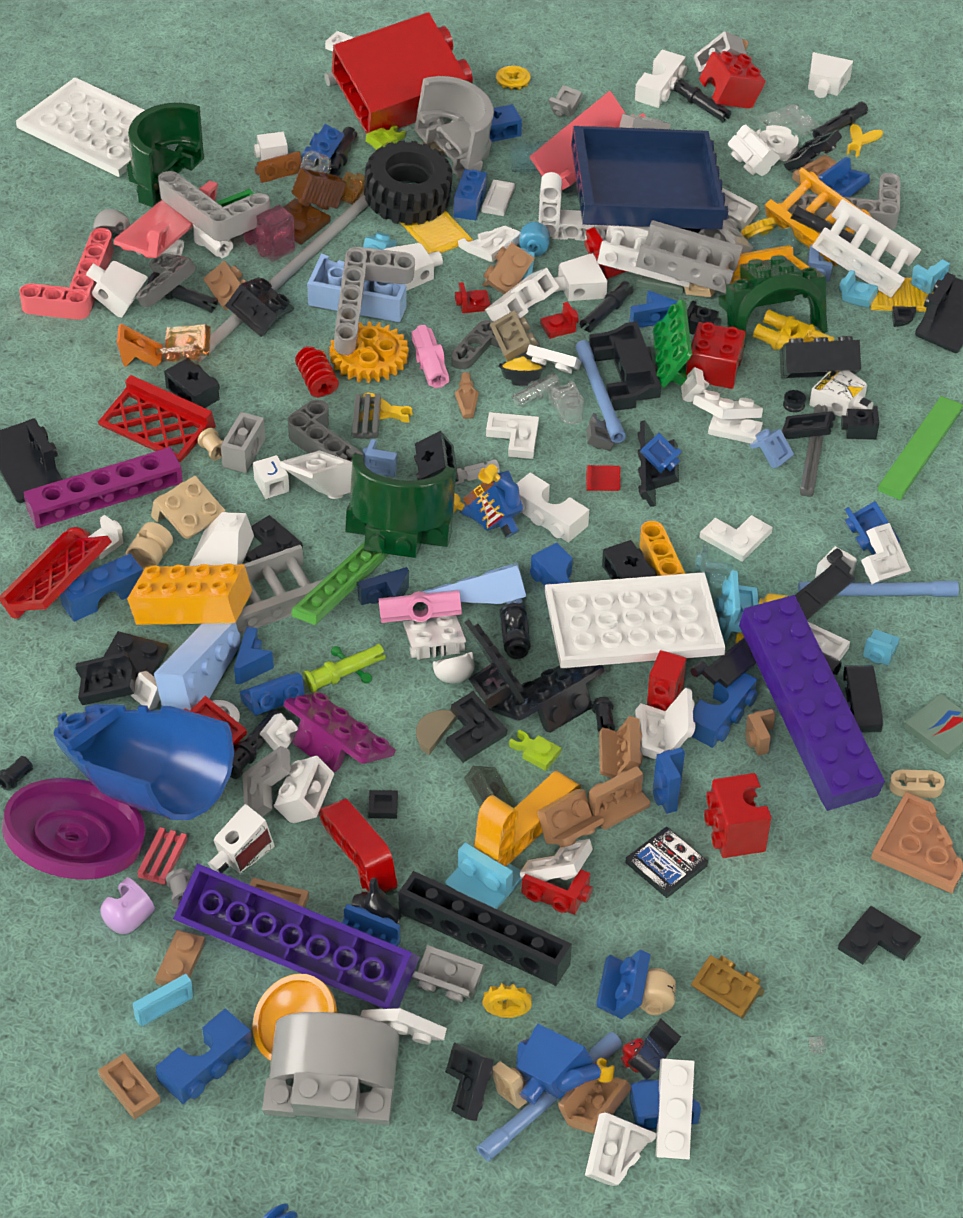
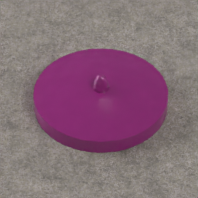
M52 778L28 784L10 797L5 806L2 833L10 850L31 867L62 878L89 880L117 874L132 865L142 849L145 824L137 808L109 798L101 793L90 781L73 778Z

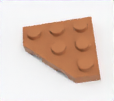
M905 792L873 850L871 859L953 894L963 874V862L960 857H957L952 847L953 842L944 825L941 826L933 803Z

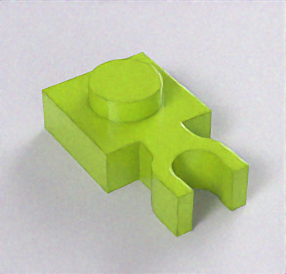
M396 125L392 126L388 131L380 128L367 133L365 141L377 150L381 146L385 147L387 143L393 142L395 144L403 140L406 132H397L398 126Z
M520 729L517 731V738L523 741L517 742L512 738L509 740V747L517 751H524L522 759L544 771L561 754L562 748L539 735L532 740L528 737L527 733Z

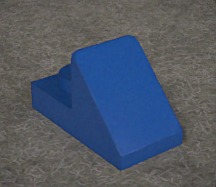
M647 291L646 304L631 306L630 322L637 321L639 328L653 326L658 321H662L667 315L670 306L678 301L652 291Z
M246 627L234 666L235 684H243L274 668L272 651L262 650V640L258 639L257 628Z

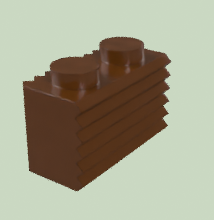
M300 168L291 193L298 198L297 201L302 205L310 206L313 203L325 210H329V207L337 209L347 183L336 175Z

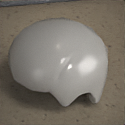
M104 209L95 217L92 229L106 228L111 233L115 232L120 235L130 226V221L124 213L116 209Z

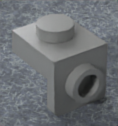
M562 85L556 98L550 97L548 100L552 112L561 117L563 115L571 117L582 100L583 94L578 90Z

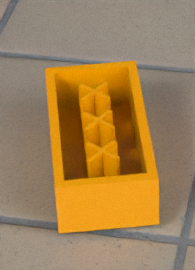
M228 563L224 565L201 564L198 566L175 565L161 567L153 565L145 567L127 600L136 625L236 623L252 592V588L244 564L233 565Z

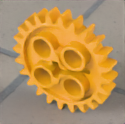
M371 321L367 323V326H363L359 322L356 349L352 354L342 355L336 352L334 340H331V347H329L330 362L334 364V370L340 369L341 376L348 373L349 380L354 376L357 377V382H360L362 378L366 379L367 383H370L373 378L380 382V377L389 380V374L396 376L397 370L404 369V364H407V357H409L407 340H404V335H398V329L390 331V325H386L384 328L381 327V322H378L376 326H372Z

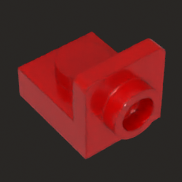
M459 282L458 291L455 292L456 306H461L462 314L483 312L491 305L487 290L466 292L464 282Z
M569 302L563 303L562 313L540 318V325L549 339L576 332V323L579 322L578 313L575 309H572Z

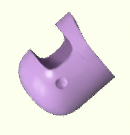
M127 877L118 885L122 897L119 899L107 897L101 905L103 921L112 931L118 934L132 933L155 911L149 896L132 879Z

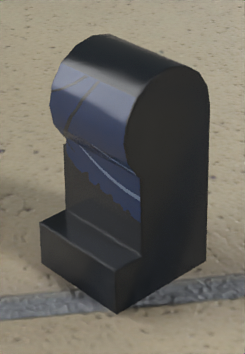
M660 1018L642 1035V1043L628 1059L627 1063L638 1070L645 1079H649L660 1067V1060L666 1059L681 1036Z

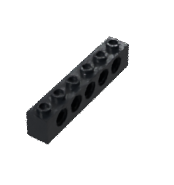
M413 871L398 892L399 911L401 914L554 986L558 985L570 965L571 943L420 873Z

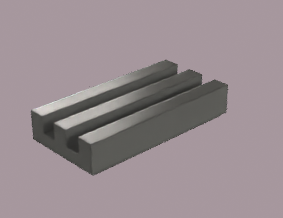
M380 393L375 394V397H371L370 394H365V397H361L360 394L355 395L353 438H378L381 409ZM364 404L362 432H359L361 405ZM370 404H374L372 432H368Z

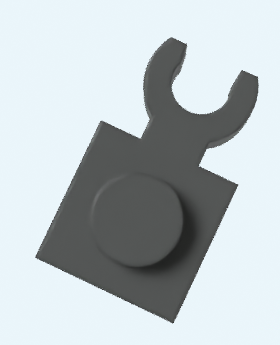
M593 413L586 429L587 444L597 449L602 448L611 451L614 442L611 441L607 431L605 419L600 421L597 419V414Z

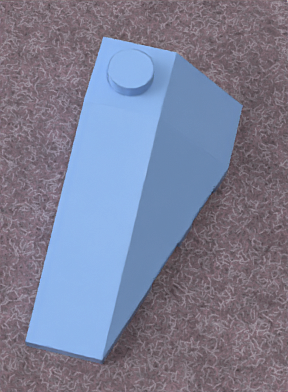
M518 562L486 571L482 576H470L458 580L454 584L447 583L422 591L425 593L459 590L460 601L469 603L502 604L506 602L507 604H520L523 602L522 598L526 597Z

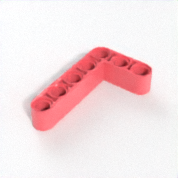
M98 228L91 232L70 287L33 283L23 285L19 290L22 310L32 315L76 320L88 317L96 299L93 297L92 291L97 282L86 276L93 263L105 271L108 268L113 255L111 231L106 228Z

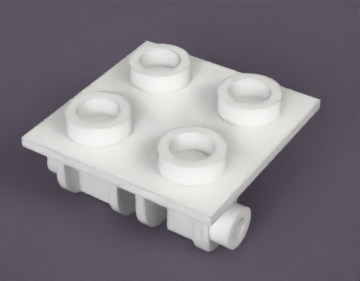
M456 615L433 617L423 622L415 620L403 621L411 645V658H417V660L430 658L429 647H431L432 656L435 658L436 646H439L441 657L444 656V645L446 655L460 654V651H465L464 642H466Z

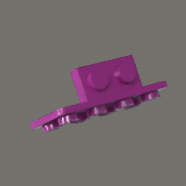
M314 692L285 700L284 707L301 719L298 726L299 729L296 731L292 743L310 757L318 756L333 772L340 769L346 753L363 764L394 756L396 750L389 745L385 738L375 735L366 724L356 721L349 715L347 710L337 707L329 701L325 694Z

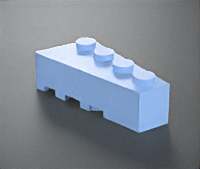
M321 253L307 283L309 306L338 311L344 269L343 261L333 262L329 260V256ZM365 280L360 315L400 322L407 307L406 285Z
M236 623L201 624L154 673L162 706H172L183 710L187 708L190 711L204 696L211 697L241 645V636Z

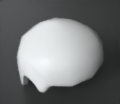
M472 652L433 662V670L436 677L449 684L462 683L470 678L475 669Z

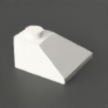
M316 451L280 461V467L316 491L328 495L329 498H342L343 494L350 493L352 462L323 451Z
M222 512L204 530L189 566L201 564H242L254 537L247 514Z

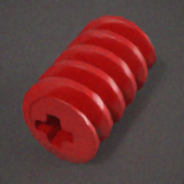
M306 346L301 349L295 357V364L304 379L310 395L320 398L335 392L339 386V381L324 351L312 346Z

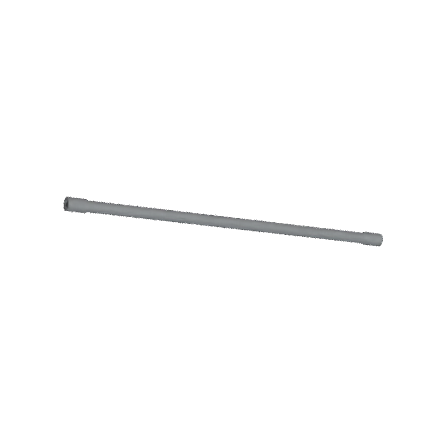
M364 194L269 281L272 289L277 291L368 206ZM233 314L207 339L200 342L190 352L191 358L202 362L243 321Z

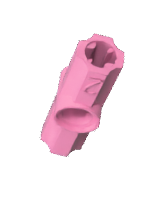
M426 325L417 326L412 331V340L416 349L417 363L420 362L419 369H423L429 386L434 388L444 387L445 384L449 383V374L444 364L443 348L441 344H437L432 328H428Z
M459 590L435 593L418 591L407 596L379 598L381 623L405 620L423 622L433 617L462 614ZM417 602L427 604L426 609L423 611H417L413 606Z

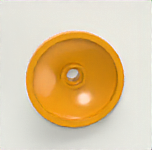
M307 974L289 975L275 982L261 997L254 1013L252 1028L256 1046L268 1060L271 1061L275 1025L279 1018L301 1012L337 1013L335 998L328 986L321 980Z

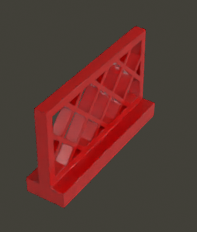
M133 375L127 378L124 391L98 421L100 426L154 451L183 443L184 447L178 454L173 452L178 462H181L198 443L199 435L204 430L216 427L212 411ZM129 397L137 400L138 404L128 407L123 406L124 402ZM155 408L158 410V413L144 417L143 410ZM140 411L141 418L126 420L125 414ZM122 415L124 421L116 424L108 422L112 417ZM175 417L179 423L164 426L163 419ZM160 420L161 427L150 430L146 429L145 423ZM143 425L144 431L131 433L128 430V427ZM192 426L198 428L195 433L184 435L183 428ZM180 429L182 436L167 440V432ZM163 434L164 441L155 443L149 441L148 437Z
M70 531L63 532L0 595L1 604L10 617L14 619H19L26 610L47 609L112 541L108 536L75 539Z

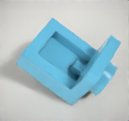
M376 232V235L365 237L363 247L384 250L385 248L396 247L397 241L389 239L390 235Z

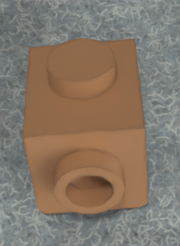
M773 709L756 711L747 716L746 741L750 748L754 747L758 756L769 752L771 736L768 730L773 729L775 712Z

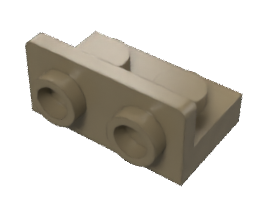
M515 310L490 324L507 361L526 352L529 345H538L533 333H528V330L531 329L528 321L524 316L520 318Z

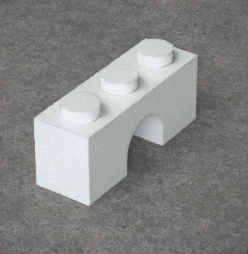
M661 50L653 61L652 74L644 73L636 83L635 101L657 108L660 107L663 101L667 102L676 82L678 83L680 78L684 79L686 75V56Z
M544 268L527 276L486 308L485 311L492 321L500 319L513 310L521 318L529 312L527 308L546 299L559 286L548 268Z
M529 473L516 483L519 486L520 500L523 505V511L520 513L529 517L535 525H541L548 529L554 537L562 538L569 543L588 527V508L570 497L560 504L548 503L550 484L534 474Z
M660 1060L659 1116L655 1157L689 1159L694 1061Z

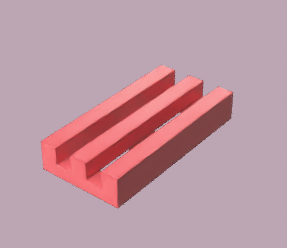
M160 827L137 872L138 878L166 885L165 878L173 870L187 842V834L181 833L179 836L176 835V831L172 830L167 833L165 828ZM163 839H166L150 872L147 873ZM173 841L177 842L161 875L157 876Z

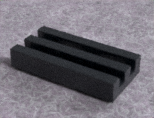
M833 411L787 416L782 433L785 439L830 435V428H833L834 425L832 421H835L836 417Z

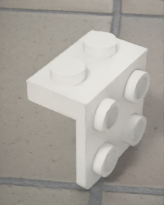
M685 688L666 711L642 703L635 709L636 718L640 719V731L642 732V740L640 742V753L642 755L656 759L657 754L666 750L680 748L686 739L693 735L695 722H693L694 700H692V690Z

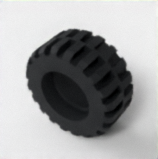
M405 140L398 141L395 144L393 142L387 143L385 147L381 146L372 153L366 163L364 180L365 200L376 214L380 213L381 218L385 220L390 219L393 223L399 224L401 222L405 223V225L417 223L419 225L424 224L426 220L430 222L437 218V216L439 217L449 205L453 180L452 167L444 155L441 156L440 151L435 148L431 149L430 145L425 143L421 145L417 141L409 143L405 142ZM399 181H410L417 184H404Z

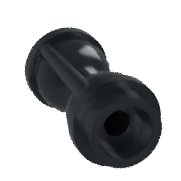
M510 603L500 610L503 646L509 657L520 659L525 657L531 648L527 610L519 603Z

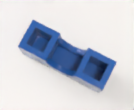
M131 553L78 576L60 594L61 604L75 622L97 612L99 600L109 592L115 591L121 600L128 598L143 569Z
M744 673L728 688H725L719 682L714 685L713 699L722 704L712 705L701 699L693 709L695 731L691 737L712 748L718 741L723 742L729 734L732 723L738 724L741 720L744 708L747 705L751 707L758 696L756 691L757 679Z
M227 1009L222 1010L202 1027L204 1043L211 1048L207 1053L201 1056H191L178 1047L156 1065L158 1082L182 1104L190 1098L196 1099L204 1091L206 1084L214 1078H221L232 1062L236 1059H243L251 1050V1030Z

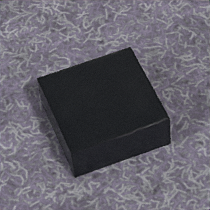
M369 790L368 818L397 819L398 790Z

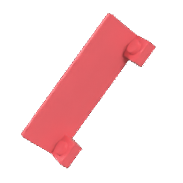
M609 91L531 154L530 159L542 176L549 172L560 175L563 190L576 182L571 147L573 126L619 127L622 113H626L612 92ZM644 113L638 115V116L646 117Z
M208 181L199 190L216 201L218 183ZM161 200L114 239V244L124 250L141 253L147 258H157L193 227V223Z

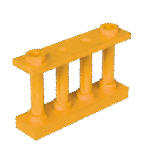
M801 168L799 170L801 184L782 203L777 204L770 199L765 204V212L767 218H774L779 227L810 249V245L814 244L820 233L790 219L792 214L788 212V209L808 189L818 195L805 209L813 214L825 202H828L835 208L842 199L850 204L852 203L820 181L815 173ZM861 209L862 212L866 213L871 217L869 212H867L865 209ZM831 214L825 219L832 224L837 221ZM849 227L845 229L846 231L852 234L855 233V231ZM819 252V255L823 256V259H825L828 262H831L834 266L838 265L836 262H834L833 260Z

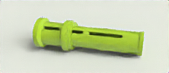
M378 643L373 647L335 663L326 661L322 667L312 671L305 670L303 671L305 684L311 693L317 692V689L329 684L336 685L340 678L385 660V654H381L384 653V650Z

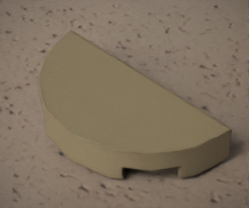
M436 710L420 719L416 727V739L420 749L426 754H431L458 719L452 711Z

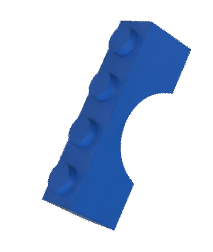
M556 542L531 556L530 574L536 582L540 581L544 586L548 584L571 583L569 577L572 575L573 558Z

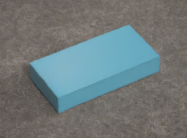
M187 974L180 976L133 1003L134 1016L140 1026L148 1024L193 998L192 981Z

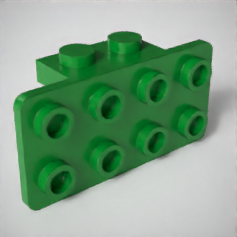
M680 299L676 304L670 306L667 315L662 321H658L653 328L655 361L658 368L657 376L663 388L669 382H675L680 386L683 385L687 380L685 363L692 355L686 301Z

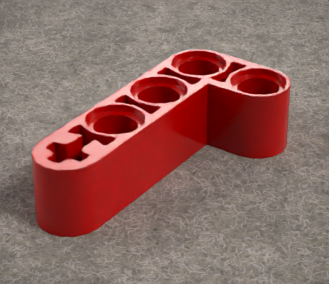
M344 798L320 808L319 817L321 823L332 839L357 867L362 889L366 888L369 892L370 880L373 877L378 879L379 888L384 893L398 887L393 858L387 844L349 800Z

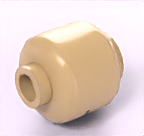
M649 969L642 1004L639 1007L650 1015H660L672 1009L676 995L675 979L663 969Z

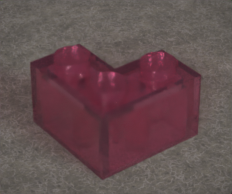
M281 205L256 215V228L243 234L246 243L253 245L258 249L262 257H267L271 262L295 251L293 215Z

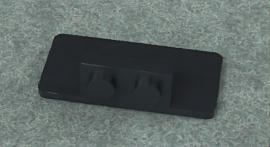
M947 272L942 280L938 279L932 291L933 294H928L923 305L926 307V312L915 331V335L948 351L958 353L963 346V280Z
M35 418L0 430V474L16 502H25L24 491L63 480L55 464V457L58 456L57 449L53 442L49 443L45 427H40Z
M469 619L466 620L464 623L490 665L468 678L489 709L498 706L512 694L520 704L525 700L520 693L525 690L511 672L512 669L506 659L500 654L497 647L493 645L488 635L484 633L478 623L473 625Z
M559 665L555 668L547 669L535 680L521 684L525 690L520 693L525 700L520 704L512 694L502 704L491 709L497 714L517 721L523 720L538 711L543 729L551 733L592 709L593 704L586 683L604 673L603 665L560 668Z

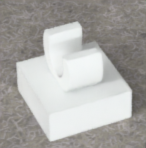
M694 367L687 375V380L681 386L683 400L692 402L694 394H705V391H708L705 389L709 386V383L704 380L702 370Z
M144 671L139 672L135 682L134 694L130 696L141 705H147L149 710L157 707L160 696L155 677L149 672Z
M279 713L271 718L260 732V735L273 750H276L280 746L287 748L293 741L295 733L299 728L292 720L287 721Z

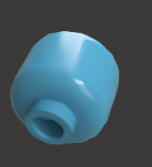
M539 222L527 223L520 231V248L534 252L535 257L543 255L549 247L550 233L548 228Z

